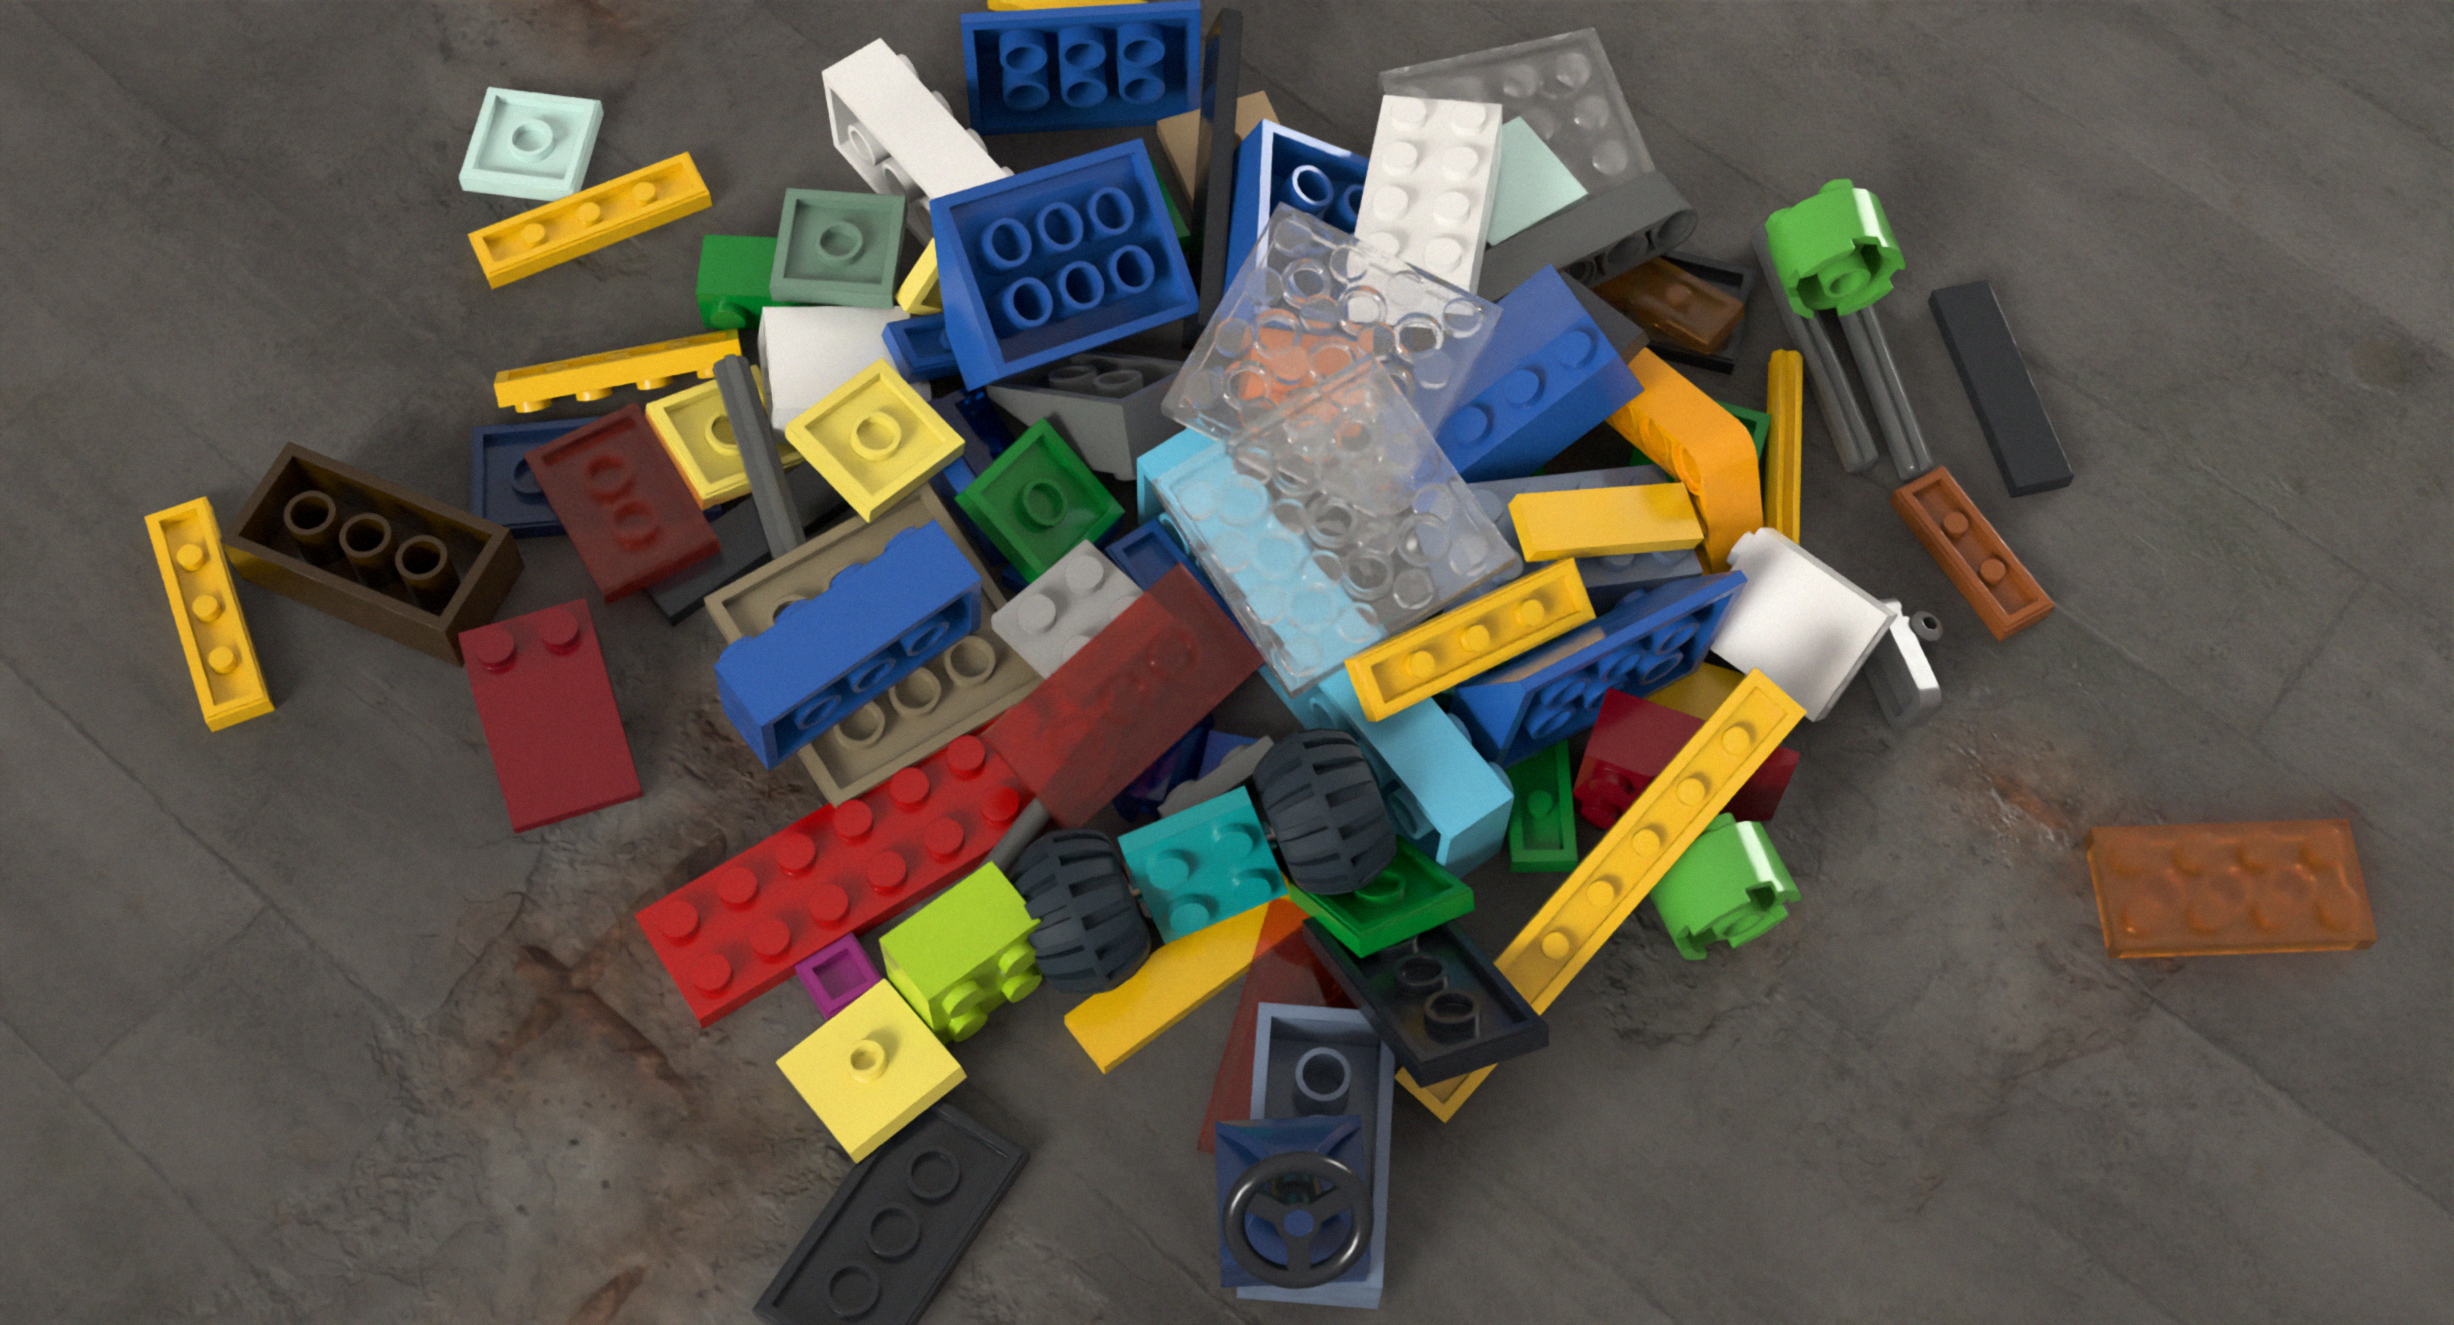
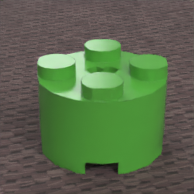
M1835 179L1826 183L1820 188L1817 195L1799 202L1792 208H1784L1772 213L1765 223L1768 233L1766 246L1793 312L1806 319H1814V310L1835 307L1840 317L1870 306L1893 289L1889 278L1897 269L1904 270L1906 266L1878 196L1866 189L1855 188L1850 179Z
M1728 812L1715 816L1698 838L1693 841L1648 893L1676 947L1685 960L1705 959L1707 952L1704 946L1720 940L1727 939L1732 949L1746 944L1766 933L1788 916L1783 906L1787 899L1791 903L1800 901L1802 898L1761 823L1752 821L1737 823L1732 813Z

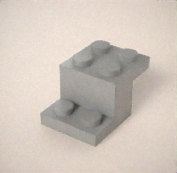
M1085 539L991 616L992 629L1074 707L1082 712L1109 688L1117 695L1128 682L1124 675L1140 656L1147 658L1175 624V619ZM1183 656L1178 660V662L1174 665L1170 672L1185 660Z

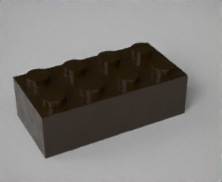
M289 441L220 540L241 579L460 668L464 666L465 661L458 633L489 625L525 568L509 528Z

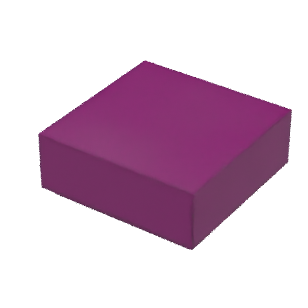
M853 932L794 966L796 975L826 1022L882 980V977Z

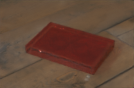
M637 402L523 454L528 468L607 606L721 551L717 536Z

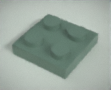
M786 188L769 285L772 301L894 309V296L896 295L908 214L906 196Z

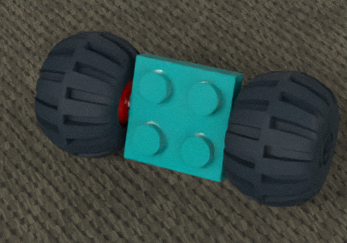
M1315 728L1289 734L1270 747L1257 763L1253 774L1254 784L1270 821V827L1267 820L1260 823L1244 785L1117 837L1125 860L1132 872L1130 877H1128L1121 858L1110 838L1096 829L1074 827L1052 831L1026 847L1011 865L1008 881L1026 901V904L1023 906L1032 920L1037 918L1041 920V924L1032 934L1028 935L1027 940L1037 950L1035 959L1048 983L1054 989L1064 994L1087 996L1109 992L1132 978L1148 960L1152 950L1151 936L1140 903H1146L1166 944L1289 894L1272 853V849L1277 848L1274 840L1276 838L1293 880L1303 891L1325 895L1352 892L1361 889L1380 876L1394 859L1397 851V842L1378 785L1354 738L1342 730Z

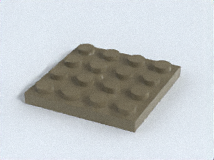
M927 481L872 522L868 523L858 514L704 598L707 611L729 645L747 635L755 638L774 626L778 615L790 604L800 599H807L810 602L828 590L832 580L843 569L858 562L866 565L884 553L887 543L899 532L909 527H915L918 530L934 519L981 576V623L979 629L963 638L797 752L828 803L831 802L835 809L841 803L855 800L892 779L897 771L913 767L948 747L953 739L969 735L1002 716L1009 707L1015 704H1023L1052 687L1043 676L992 629L991 616L1008 602Z

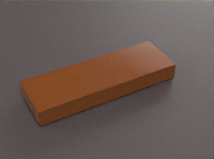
M1944 466L1893 492L1889 501L1999 642L2050 615L2055 604Z

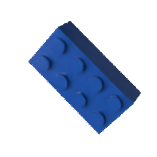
M935 519L918 530L915 527L904 529L887 543L884 553L866 565L858 562L846 567L832 580L828 590L810 602L807 599H800L790 604L778 615L774 626L755 638L751 635L744 636L730 644L722 652L720 661L714 665L723 712L767 770L770 771L801 748L979 629L981 623V576Z

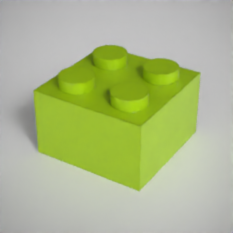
M992 860L879 939L889 983L943 1046L952 1039L955 1042L968 1039L985 1024L988 1013L1006 1000H1009L1011 1003L1022 1000L1032 993L1042 981L1043 973L1035 959L1037 950L1027 940L1028 935L1032 934L1041 924V920L1039 918L1031 919L1023 906L1026 904V901Z

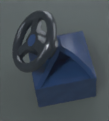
M1361 1115L1215 1121L1214 1150L1221 1288L1276 1286L1287 1289H1305L1326 1283L1366 1281L1371 1260L1370 1240L1374 1228V1207L1365 1184Z

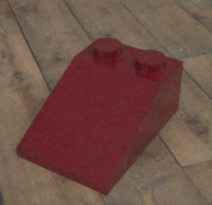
M586 598L458 633L471 689L515 834L644 797L600 636Z
M1608 687L1586 747L1572 793L1574 813L1580 814L1583 820L1593 826L1610 829L1706 720ZM1778 745L1716 816L1727 812L1732 813L1737 823L1772 820L1797 765L1800 753Z

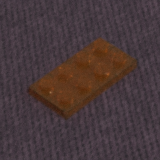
M2348 819L2091 827L2084 837L2108 959L2369 949L2378 940Z

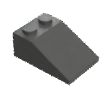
M1092 350L987 386L988 397L1030 427L1044 417L1088 469L1114 473V477L1118 480L1137 479L1138 457L1198 421L1211 436L1214 435L1204 364Z

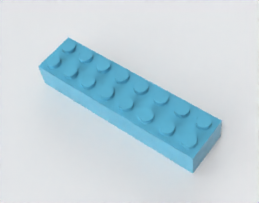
M1198 421L1138 457L1137 508L1138 524L1140 527L1157 517L1268 653L1267 664L1257 670L1306 730L1315 728L1338 729L1349 733L1354 738L1378 785L1394 834H1400L1458 879L1499 853L1502 848L1515 797L1508 776L1496 763H1486L1472 746L1471 736L1464 723L1453 713L1446 715L1432 697H1428L1378 722H1367L1343 660L1389 639V637L1375 619L1369 618L1366 620L1353 605L1350 591L1344 581L1335 572L1327 574L1315 560L1312 547L1302 531L1295 526L1289 528L1278 516L1274 502L1265 487L1257 481L1251 483L1238 468L1236 456L1227 442L1220 437L1214 439Z

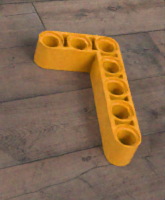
M1644 347L1627 366L1645 390L1606 418L1605 421L1673 477L1675 483H1685L1704 536L1703 540L1694 548L1703 571L1701 576L1730 572L1733 566L1728 564L1726 560L1738 540L1747 531L1755 535L1759 528H1764L1758 458L1754 442L1746 427L1737 418Z

